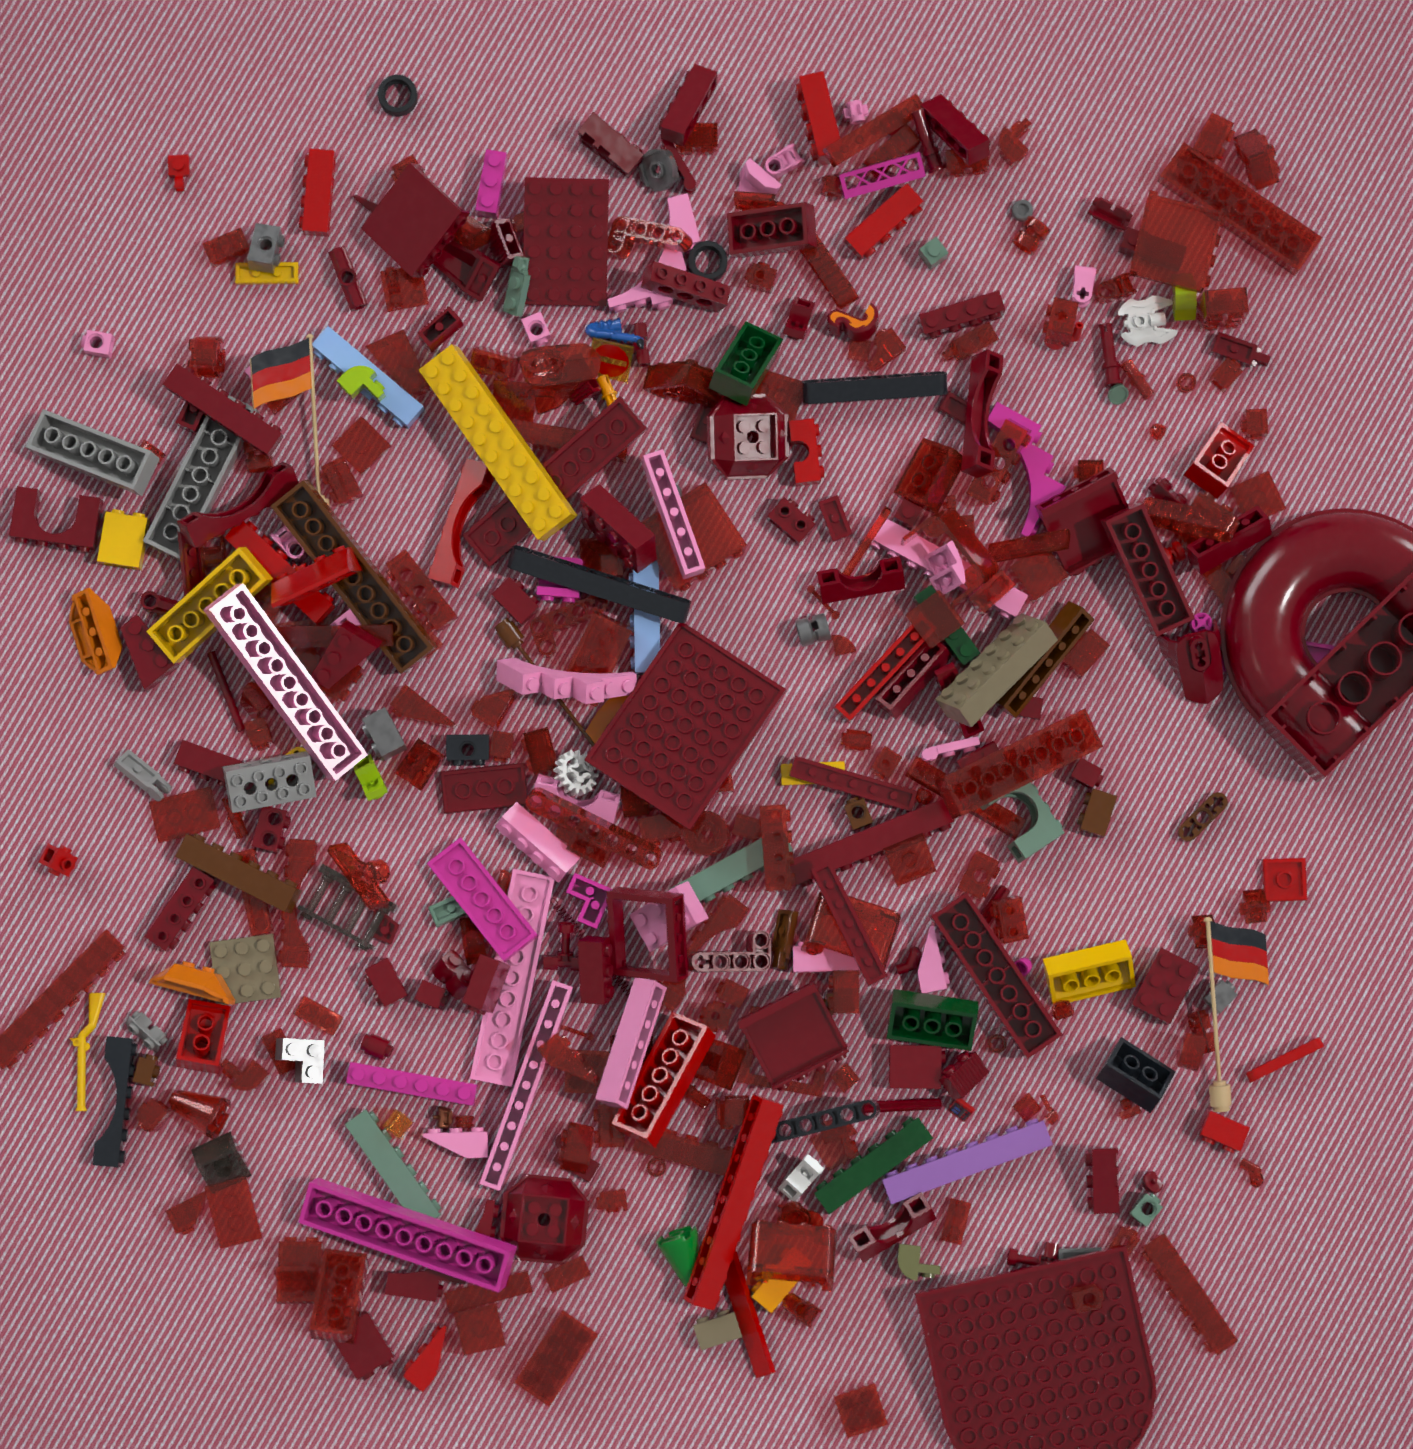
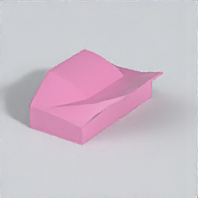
M750 158L745 162L739 173L740 182L737 192L752 205H756L763 201H771L782 184Z

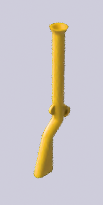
M89 993V1023L78 1034V1038H69L73 1045L77 1047V1108L75 1111H87L86 1051L90 1049V1044L86 1042V1037L97 1026L106 993Z

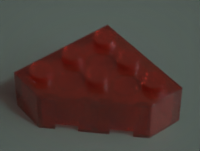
M686 359V361H672V363L659 362L657 365L648 366L643 390L657 397L665 399L666 396L678 398L679 402L692 405L698 403L707 405V408L711 409L714 408L722 397V394L709 388L714 374L713 370L700 366L696 360Z

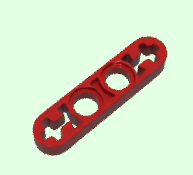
M1319 1036L1245 1074L1251 1083L1324 1047V1044Z

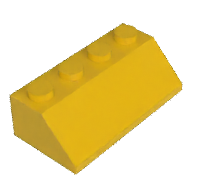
M1126 939L1043 958L1045 977L1053 1006L1136 987L1132 955Z

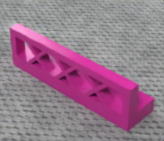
M920 152L838 174L844 199L926 177ZM916 158L919 168L912 170L904 168L909 159ZM894 164L900 168L895 175L888 176L884 174L888 165ZM883 167L882 171L877 170V168ZM870 170L879 173L876 180L868 182L864 179ZM853 175L860 179L856 186L847 188L844 178Z

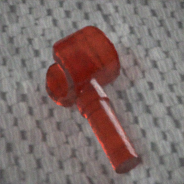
M1043 1094L1040 1098L1049 1112L1044 1117L1053 1125L1058 1121V1114L1050 1106L1045 1094Z

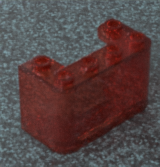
M763 1219L755 1220L750 1225L746 1285L757 1286V1281L764 1279V1283H768V1279L811 1283L812 1287H815L817 1283L821 1285V1291L832 1292L837 1231L828 1224L811 1226L809 1223H799L796 1225L786 1221L770 1223Z

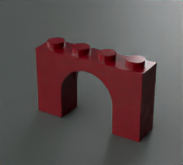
M17 486L9 537L14 539L15 543L27 544V541L35 542V545L39 547H48V544L56 545V548L61 550H69V547L77 548V551L82 553H89L90 550L96 551L104 502L101 498L79 495L77 514L73 525L62 533L53 534L42 530L38 522L41 492L38 489Z

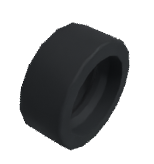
M395 74L388 76L381 82L378 88L377 95L380 106L391 116H405L412 112L417 105L418 94L416 86L411 79L404 75ZM402 84L408 88L410 99L406 105L399 108L389 105L385 96L390 86Z
M703 241L696 244L689 252L688 266L692 274L717 281L726 272L728 265L727 254L718 243ZM703 250H712L720 258V266L713 273H702L696 267V257Z

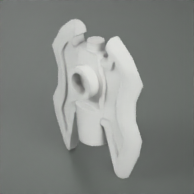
M1154 295L1146 300H1127L1120 307L1118 316L1127 315L1125 321H1123V326L1127 327L1129 333L1124 332L1121 334V337L1127 343L1136 347L1147 342L1162 344L1175 337L1178 333L1177 330L1158 328L1159 326L1166 325L1165 313H1155V311L1172 305L1173 301Z

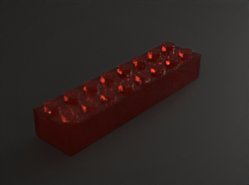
M1183 142L1157 181L1293 276L1297 275L1322 239L1320 235L1185 142Z
M1084 708L934 780L951 818L955 819L1102 748L1103 745Z

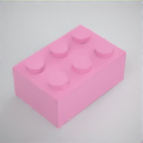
M689 881L667 891L684 894L686 932L709 919ZM647 903L629 914L649 952L667 944L665 904Z

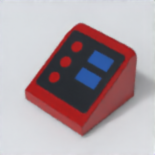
M955 1099L948 1108V1111L965 1122L975 1111V1108L963 1099Z

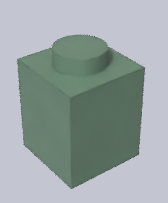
M937 237L919 248L918 255L930 271L945 261L949 254Z

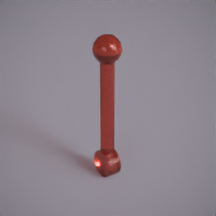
M809 585L807 591L812 593L822 603L820 595L815 591V587ZM827 603L823 604L832 614L831 617L837 620L840 617L838 611H834Z
M560 1025V1029L584 1036L587 1040L594 1038L592 1032L585 1033Z

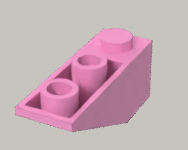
M934 926L929 927L916 973L920 993L925 994L946 990V985L950 984L948 972H944L942 964L945 963L943 950L939 951L938 943L941 942L939 930H935Z
M484 1127L471 1128V1132H462V1128H449V1133H441V1129H428V1133L423 1134L424 1138L465 1158H489V1132H484Z

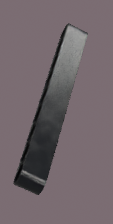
M512 546L507 565L512 570L674 622L686 623L691 606V601L686 598L523 546Z

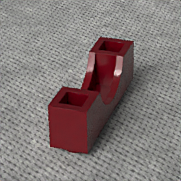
M900 556L879 560L872 571L861 576L845 575L838 568L816 572L822 604L905 589L904 571Z
M920 1192L905 1201L900 1211L889 1221L878 1226L865 1225L850 1234L848 1238L864 1263L937 1218L923 1193Z

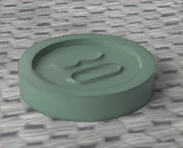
M1122 384L1114 385L1108 391V399L1114 405L1124 403L1129 395L1128 389Z

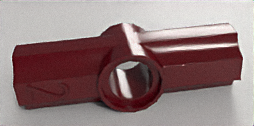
M346 247L332 249L328 254L351 312L363 309L368 303ZM352 275L353 280L350 283H344L342 281L343 277Z

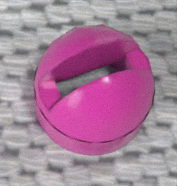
M1019 958L1014 962L1023 976L1027 975L1032 969V963L1028 958Z

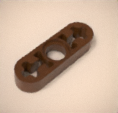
M1220 792L1213 793L1180 825L1177 831L1178 837L1184 842L1194 840L1227 807V797ZM1213 797L1216 799L1220 797L1222 799V807L1216 806L1212 810L1216 813L1213 816L1212 812L1204 806L1207 804L1210 807L1214 803ZM1204 811L1208 814L1209 818L1206 823H1200L1197 820L1198 812ZM1191 819L1195 825L1201 827L1200 830L1195 827L1191 831L1192 837L1183 836V827L1188 829L1193 824L1189 822Z

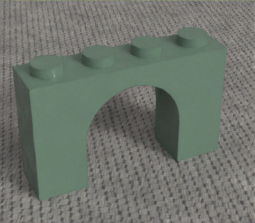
M1016 762L979 786L971 794L982 810L1006 797L1016 798L1027 806L1031 815L1030 828L1025 834L1007 846L1016 861L1021 863L1065 832L1061 823L1050 812L1049 805L1039 796L1036 786L1031 784L1026 777L1025 770Z

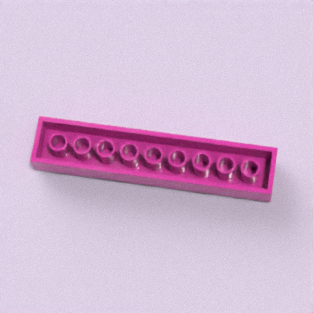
M318 1177L309 1182L298 1222L498 1293L506 1287L517 1249L515 1245Z

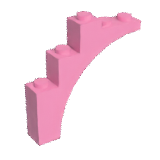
M688 193L667 198L670 216L669 234L664 251L658 261L686 272L687 269L682 250L690 252L696 244L701 242ZM641 281L625 293L607 300L610 312L620 313L626 311L627 307L635 305L636 308L646 306L649 301H651L653 309L664 310L669 308L670 304H673V298L641 288Z
M517 658L497 660L496 680L522 695L541 692L553 700L573 697L584 704L604 702L606 698L627 696L636 686L637 674L634 672L578 673L544 668Z

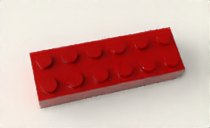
M671 1013L639 1072L628 1108H619L611 1123L620 1133L656 1148L716 1037L711 1029L680 1014Z

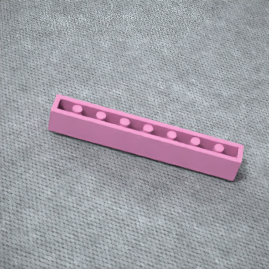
M878 515L867 535L866 540L869 541L868 544L879 550L882 548L888 551L887 555L892 558L900 556L901 559L906 561L908 567L914 570L919 568L925 571L924 575L929 578L934 576L924 556L940 547ZM961 559L965 573V583L956 588L962 591L961 595L970 600H973V598L981 602L980 605L988 610L993 608L999 611L998 615L1006 620L1017 617L1028 595Z

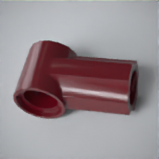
M153 591L143 593L140 598L142 608L146 612L162 616L179 602L158 595ZM148 597H154L156 603L154 606L148 607L145 605V600Z

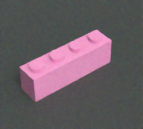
M518 802L501 817L495 826L502 835L512 841L519 850H522L535 864H538L558 883L580 860L577 854Z
M846 941L840 942V946H831V942H818V946H810V942H797V946H793V973L861 972ZM871 941L879 957V945H874V941Z

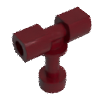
M646 322L634 323L635 335L642 337L645 341L643 349H640L635 342L633 344L630 342L610 343V339L602 340V345L611 344L618 346L623 351L632 350V354H637L638 367L650 366L649 349L646 347V340L648 339Z
M558 922L557 932L562 933L561 951H558L557 955H544L543 970H558L559 967H570L571 971H579V958L574 956V952L570 951V933L575 932V923Z
M1046 1242L1043 1255L1039 1254L1038 1258L1018 1254V1249L1009 1248L1006 1265L1016 1266L1017 1262L1035 1266L1052 1262L1057 1259L1059 1244Z

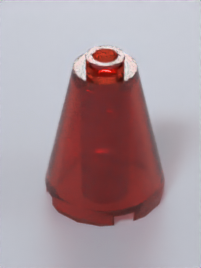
M180 1089L173 1092L169 1098L171 1110L211 1139H214V1134L219 1135L228 1120L229 1114L226 1113L227 1107L231 1108V1101L227 1098Z

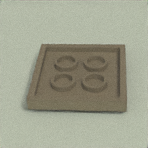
M274 934L209 942L212 968L215 969L214 973L222 975L236 1000L235 1004L282 998ZM217 1001V1004L231 1005V1004H225V1003H221V1002H218V1001Z

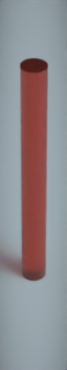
M886 506L883 508L842 572L843 574L851 576L892 512L890 508Z

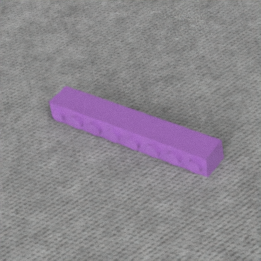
M1038 1118L1025 1122L1026 1127L1018 1129V1126L1005 1130L1007 1134L998 1136L997 1133L985 1137L986 1141L978 1144L977 1140L965 1144L966 1149L958 1151L957 1148L945 1152V1157L939 1159L937 1155L925 1159L926 1164L920 1166L917 1165V1162L905 1166L906 1171L897 1173V1170L884 1174L886 1178L882 1179V1183L890 1204L1053 1145L1044 1120L1040 1122Z

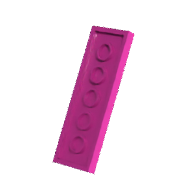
M461 837L427 863L504 963L538 937L534 929Z

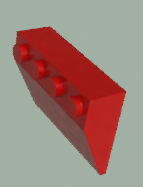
M342 545L332 550L334 554L328 557L324 554L313 559L315 563L309 566L305 563L294 568L296 572L288 575L286 572L277 576V581L271 584L272 607L289 606L362 571L352 547L345 548Z

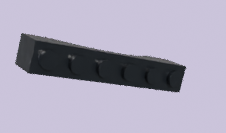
M106 1037L104 1058L115 1078L117 1102L109 1127L94 1145L92 1165L121 1168V1164H125L126 1151H123L124 1142L128 1140L129 1133L125 1127L126 1120L129 1121L131 1115V1108H128V1100L132 1099L133 1086H130L131 1078H134L136 1066L132 1064L133 1056H137L138 1044L132 1038Z

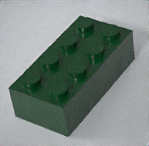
M745 321L716 367L709 388L747 406L775 361L783 339Z
M893 989L886 1039L972 1051L979 1001Z

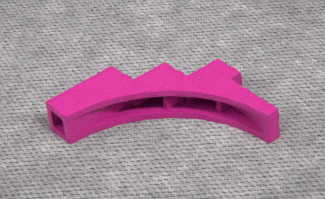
M997 402L988 417V426L999 432L1011 444L1026 472L1029 486V508L1026 522L1019 537L1027 541L1029 536L1034 537L1039 528L1036 525L1039 514L1035 506L1063 492L1066 486L1044 475L1045 473L1049 475L1055 463L1051 462L1054 457L1053 455L1032 445V443L1037 444L1042 435L1039 432L1041 425Z

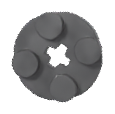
M654 149L643 155L642 158L644 159L643 163L639 166V174L646 187H650L655 192L665 191L679 180L677 164L671 151ZM658 166L661 169V173H656Z

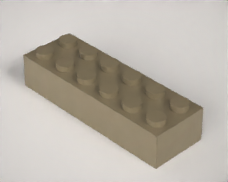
M1021 613L935 699L947 718L972 727L1058 639L1045 621Z

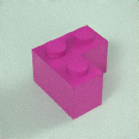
M574 873L566 893L585 902L577 922L598 930L607 909V891L612 889Z

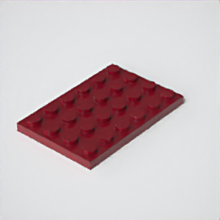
M525 177L524 257L530 259L528 275L531 276L525 304L607 306L609 179Z

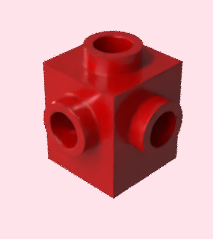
M48 843L39 863L49 867L48 872L58 877L60 874L69 877L78 858L71 855V849L63 845L57 848Z

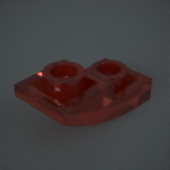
M306 996L302 997L293 1013L296 1017L309 1025H314L330 1036H334L344 1018Z

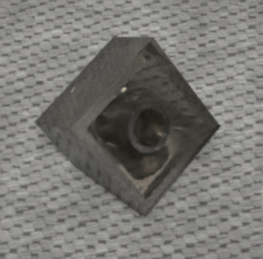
M231 1131L191 1149L196 1166L212 1194L252 1176Z

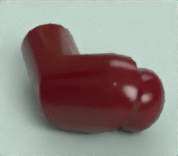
M918 947L910 948L906 962L896 965L899 975L918 968L922 957V952Z

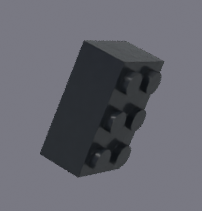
M1121 1037L1108 1055L1096 1079L1151 1113L1162 1099L1176 1071Z

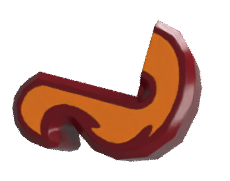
M870 303L862 319L838 309L832 310L827 315L828 330L835 336H840V332L844 331L848 338L854 341L870 339L879 326L877 307Z

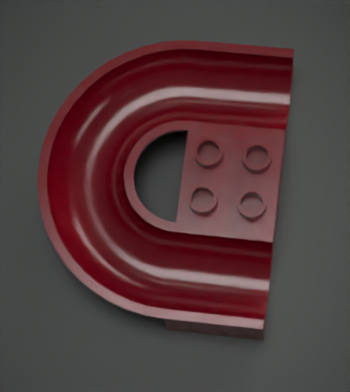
M1350 508L1328 509L1312 512L1284 523L1273 530L1272 535L1258 542L1246 555L1229 584L1223 602L1220 620L1221 652L1229 681L1237 697L1256 722L1316 783L1324 779L1413 692V528L1395 518L1377 512ZM1337 593H1354L1371 600L1376 606L1317 663L1310 654L1305 639L1306 622L1310 612L1317 603Z

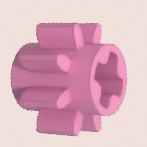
M861 100L847 102V108H843L842 111L844 121L849 120L850 125L864 123L865 117L869 114L867 104L862 105Z

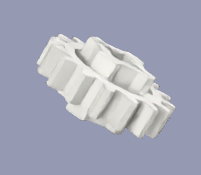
M570 750L560 755V759L555 761L558 767L554 768L553 771L558 776L554 777V779L560 781L559 788L565 787L564 793L571 791V796L577 794L582 796L593 790L592 787L597 784L594 781L598 777L594 773L596 768L584 761L587 753L581 755L580 750L575 752Z

